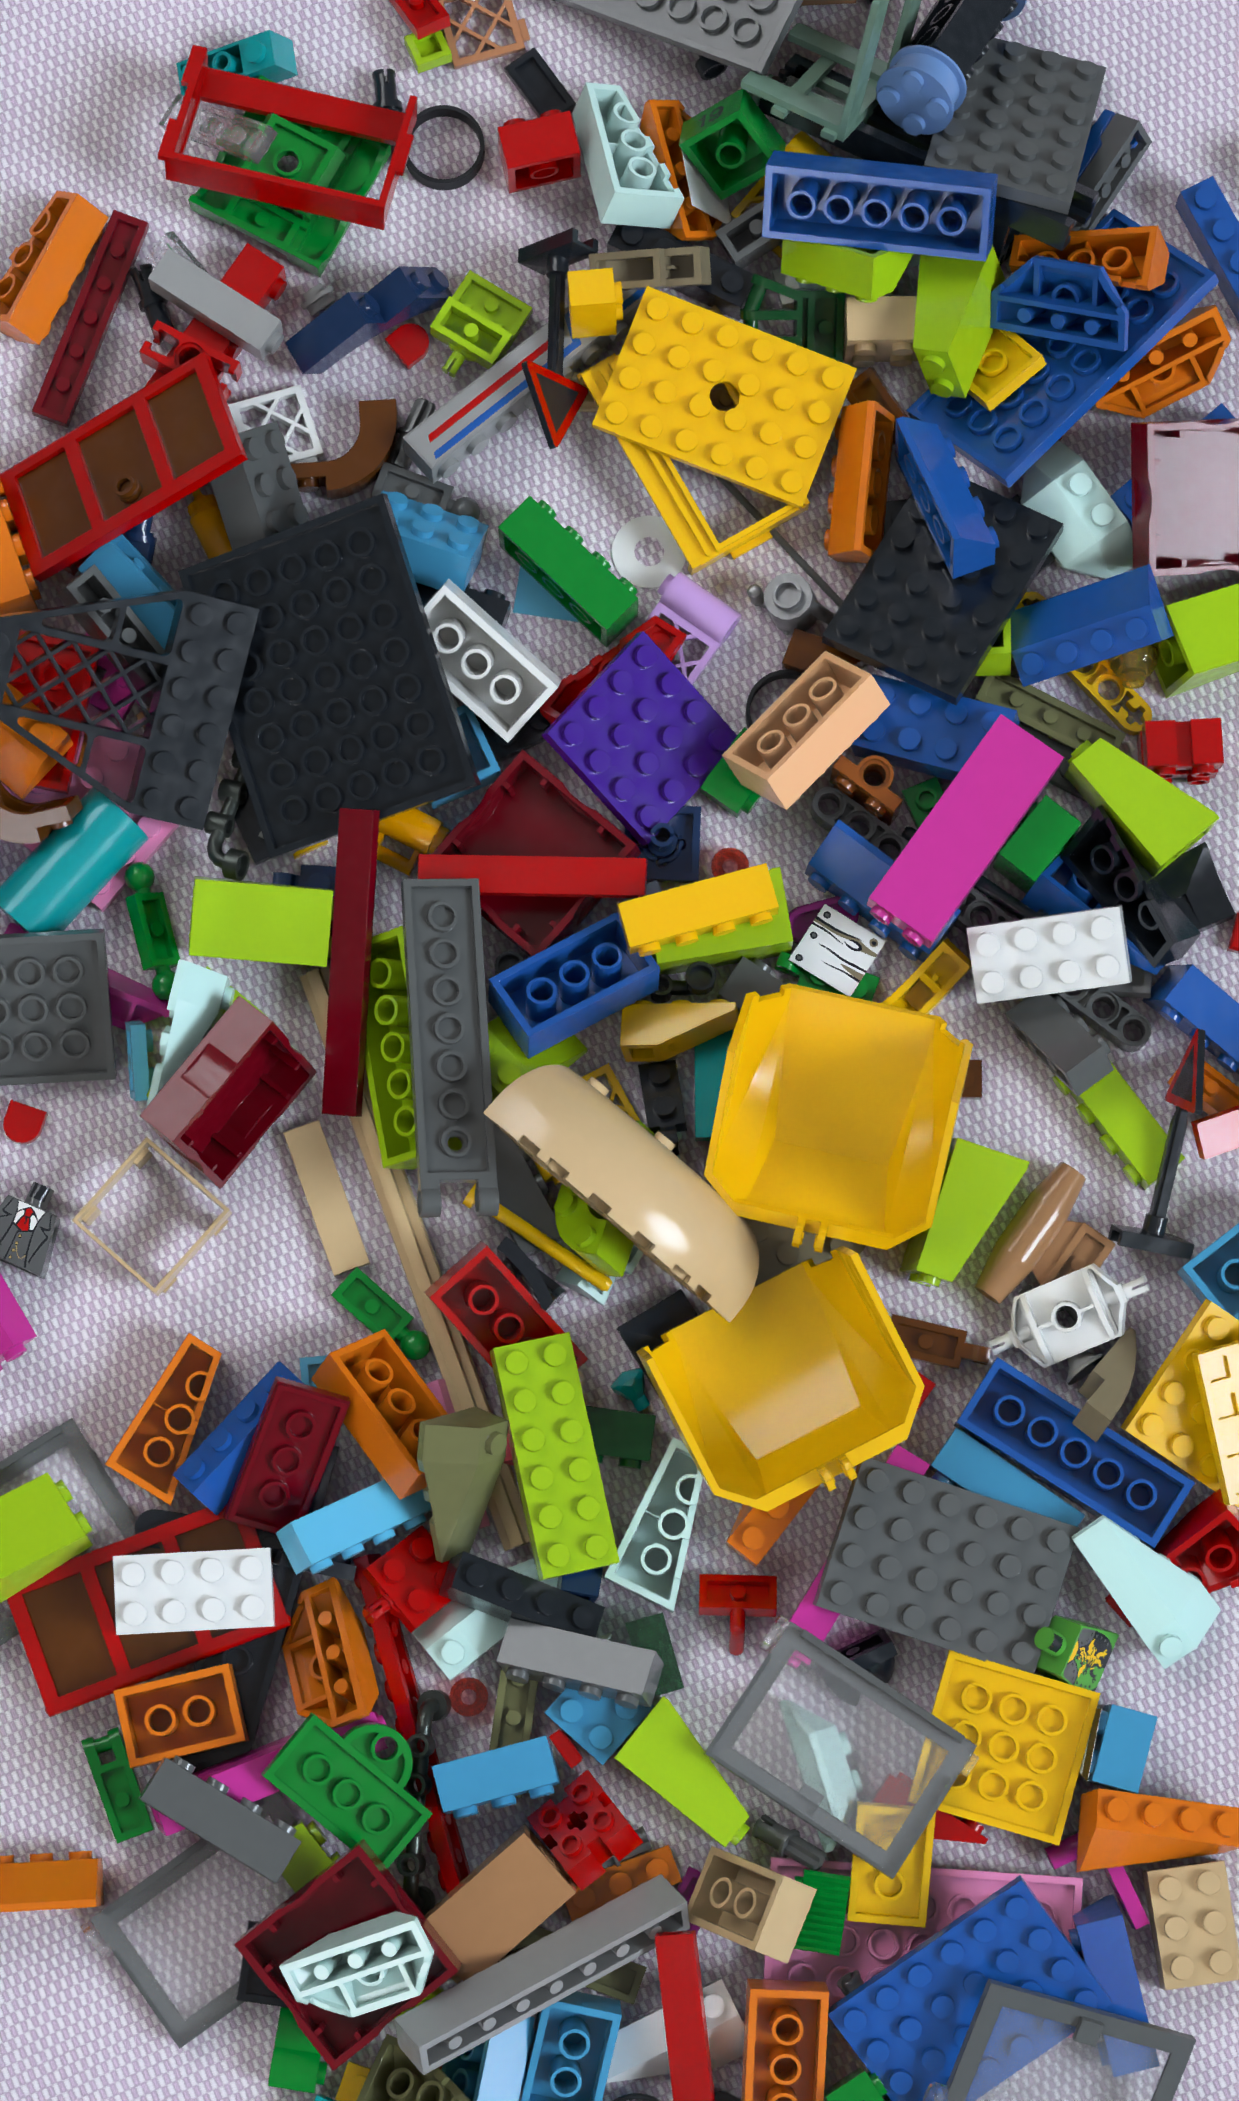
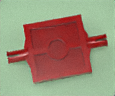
M423 1525L362 1572L374 1587L378 1598L362 1611L363 1616L366 1618L373 1611L377 1610L367 1619L369 1623H374L388 1611L399 1618L409 1632L412 1633L453 1601L438 1595L449 1561L443 1563L436 1561L432 1536Z

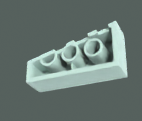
M586 82L572 115L600 223L670 229L684 201V196L679 188L674 189L669 181L671 173L665 163L659 164L653 153L655 145L650 136H645L638 127L640 119L620 85Z
M674 1437L672 1438L617 1549L620 1563L610 1565L604 1576V1579L674 1613L703 1479L682 1441Z

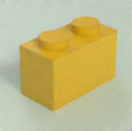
M613 268L567 271L572 339L617 335L616 321L623 320V294L621 281L614 282Z

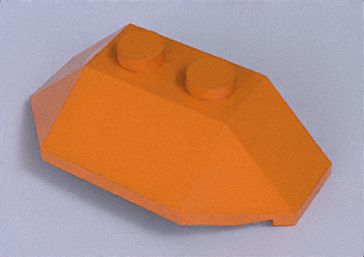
M648 100L644 105L640 130L645 136H650L655 145L653 150L659 164L665 163L671 173L669 178L671 185L674 189L679 188L684 196V201L671 228L665 230L681 241L713 240L717 236L715 231L719 229L722 222L692 206L682 150L679 146L683 122L691 117L684 111L685 107L679 100Z
M1216 305L1192 309L1095 404L1096 408L1107 409L1143 419L1209 385L1221 362L1224 351L1231 341L1230 334Z
M333 1577L300 1592L297 1600L299 1605L291 1618V1626L288 1627L282 1649L297 1714L307 1718L312 1712L330 1728H338L369 1716L378 1698L379 1690L364 1627L340 1583Z

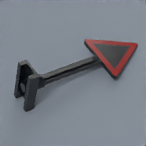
M575 228L518 249L519 264L549 278L547 369L529 360L523 362L521 366L550 449L559 446L588 394L586 387L565 378L563 375L565 279L568 278L567 271H569V265L589 258V254L598 253V240L592 238L584 242L578 241V230Z
M1196 1029L1165 1095V1101L1176 1105V1111L1170 1122L1150 1211L1145 1215L1143 1228L1111 1224L1108 1239L1118 1242L1119 1246L1190 1260L1192 1258L1194 1244L1178 1236L1165 1233L1168 1222L1166 1217L1187 1129L1188 1112L1201 1115L1203 1110L1205 1030Z

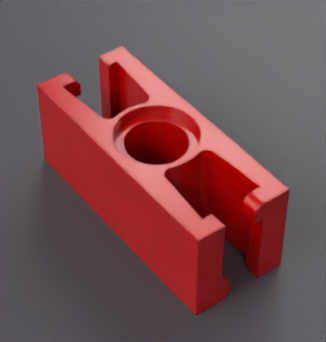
M159 320L155 322L152 328L155 337L153 342L160 345L162 340L174 346L175 349L172 357L152 351V343L148 341L144 342L139 351L142 363L163 374H167L180 366L185 358L197 356L206 351L211 356L214 368L230 374L231 378L238 382L242 375L239 361ZM221 382L220 385L227 401L231 395V390L228 389L226 384Z

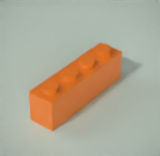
M57 190L30 227L29 232L33 235L31 239L16 247L9 256V259L12 260V265L0 280V332L19 342L40 345L41 341L49 334L55 315L59 308L67 301L68 291L76 277L83 271L86 258L93 245L98 242L103 234V227L109 217L78 193Z
M1158 225L1070 231V243L1063 251L1026 234L1014 235L1009 261L1012 273L1032 257L1038 255L1103 266L1114 287L1120 286L1150 291L1165 283L1170 253Z
M819 1485L768 1512L743 1504L725 1544L756 1568Z
M1101 1788L1081 1794L1076 1873L1221 1854L1239 1849V1808Z

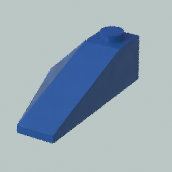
M1062 853L1039 876L1033 887L1030 888L1021 900L1022 903L1034 911L1038 912L1039 909H1043L1049 915L1102 908L1060 858ZM1126 936L1130 964L1157 975L1166 964L1154 968Z

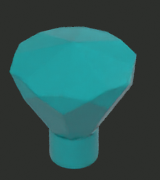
M641 1368L622 1372L610 1386L614 1393L631 1401L637 1411H641L650 1405L644 1393V1372Z

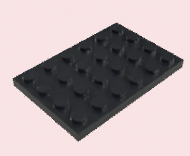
M971 481L968 489L972 497H979L985 513L983 520L987 527L992 526L999 540V548L995 549V564L952 579L911 493L822 635V643L954 705L958 704L1063 532L1064 525L1055 519Z

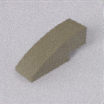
M709 247L656 248L589 254V269L613 268L614 282L621 281L622 291L645 290L646 286L662 289L711 285Z
M1131 1327L1125 1331L1124 1335L1119 1338L1092 1370L1078 1391L1088 1401L1072 1424L1095 1442L1098 1441L1122 1407L1131 1387L1137 1353L1136 1331Z

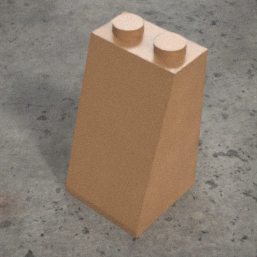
M524 1823L424 1915L462 1963L459 1971L451 1979L458 1984L462 1980L465 1981L474 1974L496 1964L576 1893V1883Z

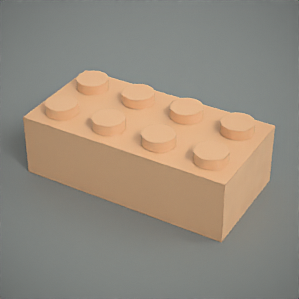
M824 651L722 754V757L742 786L787 810L877 720L890 703L872 674Z

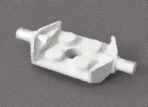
M1093 1263L1017 1295L1013 1299L1011 1330L1007 1334L989 1340L990 1347L1005 1342V1344L992 1349V1352L996 1356L1013 1347L1015 1349L1020 1348L1033 1361L1046 1368L1120 1337L1125 1332L1127 1302L1134 1296L1150 1291L1148 1284L1136 1289L1133 1287L1147 1280L1142 1275L1128 1283L1119 1284ZM1070 1306L1077 1312V1322L1073 1327L1067 1328L1058 1322L1057 1312L1060 1307Z

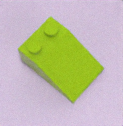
M499 1017L488 1022L492 1101L508 1085L525 1073L546 1065L569 1067L586 1054L588 1048L575 1035H572L528 1059Z

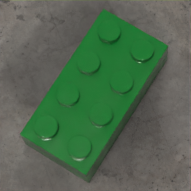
M529 496L498 526L500 547L607 648L638 617V597L635 596L638 593L637 589L626 578H616L609 571L611 565L600 553L594 551L591 554L582 545L584 540L574 528L569 525L564 528L554 519L557 514L545 501L540 500L537 503Z

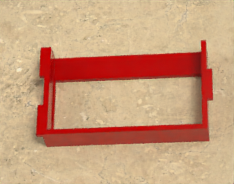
M197 45L192 46L181 80V85L187 87L177 120L169 118L157 155L159 160L165 161L166 180L384 230L398 178L404 174L414 140L412 131L417 121V96L410 95L406 111L403 113L209 68L207 48ZM205 101L265 116L274 113L291 122L394 145L395 148L379 200L184 155L200 102Z

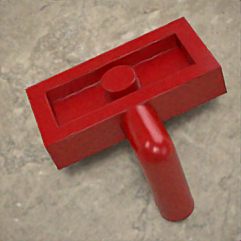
M699 1574V1615L730 1616L729 1652L735 1656L741 1655L744 1651L745 1616L776 1617L777 1576Z

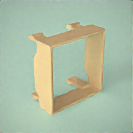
M146 1137L72 1221L158 1297L162 1292L166 1293L177 1281L176 1276L213 1234L217 1236L229 1222L227 1219L232 1212ZM149 1147L153 1148L180 1174L223 1210L205 1233L155 1288L81 1224L83 1221L90 1226L102 1213L97 1204L133 1164L141 1169L153 1156L148 1150Z

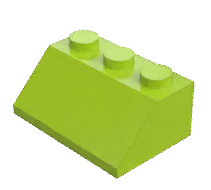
M783 240L781 273L795 277V280L802 284H818L824 286L828 292L847 293L855 296L857 301L872 303L876 302L879 297L894 291L913 254Z

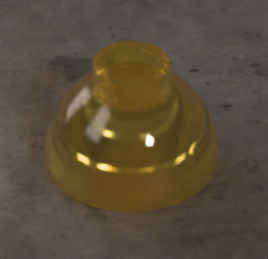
M1151 644L1109 658L1107 662L1115 676L1122 680V685L1125 688L1136 689L1143 687L1145 679L1156 669L1159 661V650Z

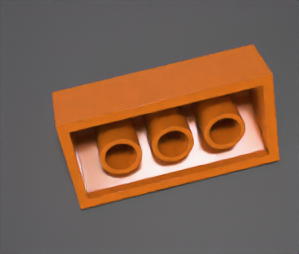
M868 400L843 406L841 418H837L835 423V438L839 441L837 455H833L831 462V473L835 477L834 492H830L827 505L828 512L831 514L830 529L825 531L824 548L828 551V556L837 562L868 563L884 535L895 416L876 401Z
M7 683L16 701L24 697L10 683ZM4 692L2 702L12 704ZM31 701L23 705V707L41 711ZM19 717L17 719L18 724L62 756L73 745L69 734L59 725L26 717ZM0 721V781L23 800L58 761Z
M92 1851L69 1852V1860L53 1861V1853L30 1854V1862L14 1863V1855L0 1856V1912L87 1908L104 1905L102 1858H92Z

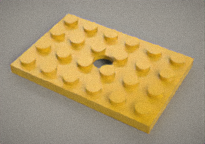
M646 286L593 420L592 427L802 510L857 368ZM720 383L733 385L739 393V402L736 407L728 411L716 409L710 400L712 388Z

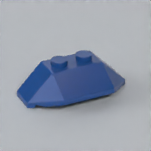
M1036 255L991 291L990 328L1123 352L1128 350L1129 312L1103 266Z

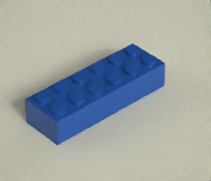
M774 150L766 163L762 237L986 262L993 244L998 174Z
M997 1357L953 1426L959 1428L979 1443L1097 1518L1102 1515L1106 1516L1139 1538L1140 1542L1154 1549L1195 1482L1108 1427L1098 1441L1095 1442L1072 1424L1080 1412L1079 1408Z

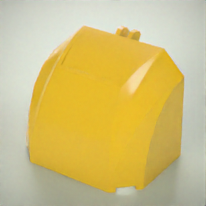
M792 983L781 985L779 992L760 996L756 991L746 993L726 1054L704 1176L737 1216L795 1229L791 1245L793 1247L799 1248L802 1245L803 1231L818 1234L814 1240V1252L822 1253L826 1236L888 1250L932 1227L973 1044L967 1039L959 1041L947 1031V1022L941 1017Z
M840 1246L830 1251L833 1257L818 1264H814L812 1258L807 1259L754 1286L748 1300L730 1323L711 1308L662 1334L661 1337L664 1343L652 1351L648 1345L636 1351L683 1443L714 1495L768 1512L824 1483L829 1492L836 1489L835 1476L844 1473L850 1481L857 1478L853 1467L908 1439L925 1386L856 1251Z

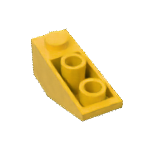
M713 999L707 1003L675 1000L671 1003L654 1004L646 1000L636 1001L634 1004L622 1009L620 1047L625 1061H665L734 1029L739 1016L736 1002H729L724 999Z

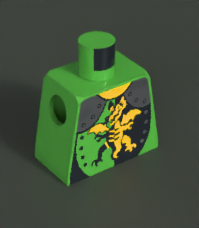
M1054 1615L1049 1627L1039 1629L1035 1635V1645L1042 1650L1036 1669L1044 1677L1095 1691L1119 1635L1088 1622Z

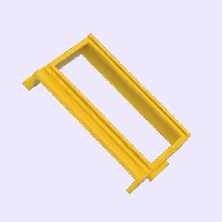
M614 353L576 375L580 384L588 388L598 407L620 354L616 355ZM723 383L736 406L739 402L737 389L731 384ZM616 437L689 563L688 571L691 576L729 554L733 560L772 539L773 536L770 530L808 510L810 502L806 497L802 510L788 504L719 543L671 459Z

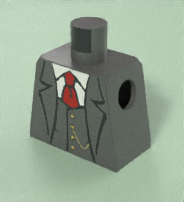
M33 1182L25 1202L8 1195L0 1205V1261L45 1279L60 1219L56 1215L45 1211L54 1190Z

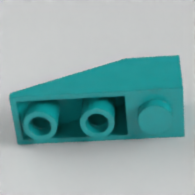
M271 30L208 52L209 68L257 79L262 75L275 83L298 75L293 41ZM188 59L176 63L182 98H184L187 87L181 85V80Z

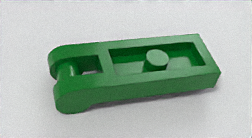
M119 1727L107 1730L108 1735L97 1739L91 1736L81 1740L114 1837L117 1843H121L155 1830L147 1805L138 1799L142 1791L134 1769L130 1768L122 1733ZM113 1749L116 1760L103 1765L100 1754Z

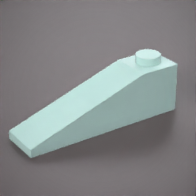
M179 959L167 1006L169 1018L173 1019L172 1025H166L165 1030L161 1034L159 1054L163 1056L162 1063H157L155 1066L147 1106L222 1017L223 1011L232 1005L235 988H230L228 976Z
M1104 1515L1071 1536L1134 1629L1164 1669L1198 1647L1221 1611L1219 1605L1199 1578L1190 1572L1186 1573L1173 1564L1169 1558L1161 1553L1158 1554L1140 1542L1139 1538Z

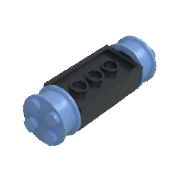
M937 0L911 41L894 55L889 68L883 72L877 82L876 98L888 118L903 128L908 134L914 136L920 134L930 135L944 130L952 120L954 111L961 106L966 97V81L975 71L972 66L988 52V41L993 39L1004 27L1001 22L1018 16L1025 7L1027 0Z

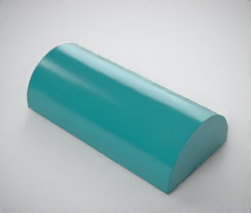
M94 787L80 800L83 809L72 818L73 823L66 827L52 830L0 886V909L26 933L64 931L149 839L144 831L126 813Z

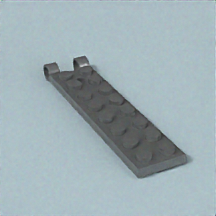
M479 878L403 879L401 882L418 1176V1215L420 1218L440 1217L442 1209L440 1183H476L474 1196L476 1215L497 1216L499 1213V1191L494 1123L483 1113L493 1101ZM455 1137L461 1141L462 1147L460 1150L453 1151L449 1148L448 1140Z

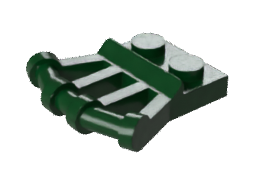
M753 273L750 281L753 283L744 308L740 309V319L743 320V324L758 329V320H794L793 335L773 336L843 363L845 293H831L826 291L825 288L793 289ZM767 289L794 299V308L759 309Z

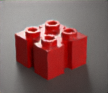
M1221 718L1190 719V721L1176 722L1175 720L1145 721L1142 731L1137 736L1138 762L1171 784L1172 778H1184L1189 785L1209 783L1211 778L1216 777L1218 769L1224 763Z
M586 1770L563 1788L568 1796L557 1805L549 1799L526 1817L581 1891L606 1872L602 1864L614 1855L618 1861H621L644 1843L589 1770Z

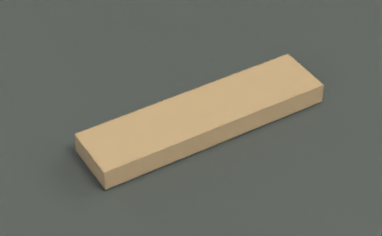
M317 1120L283 1132L334 1277L352 1271L356 1267L360 1268L369 1265V1258L320 1121Z

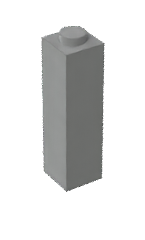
M168 248L148 277L152 291L261 361L264 360L268 353L274 354L284 339L280 319L170 248Z

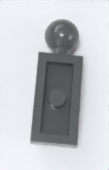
M387 462L382 465L371 493V497L381 494L383 490L399 492L407 496L408 499L423 504H435L444 511L459 516H472L477 520L480 516V508L472 498L461 497L456 501L451 499L454 493L453 486L440 481H436L433 484L426 476Z

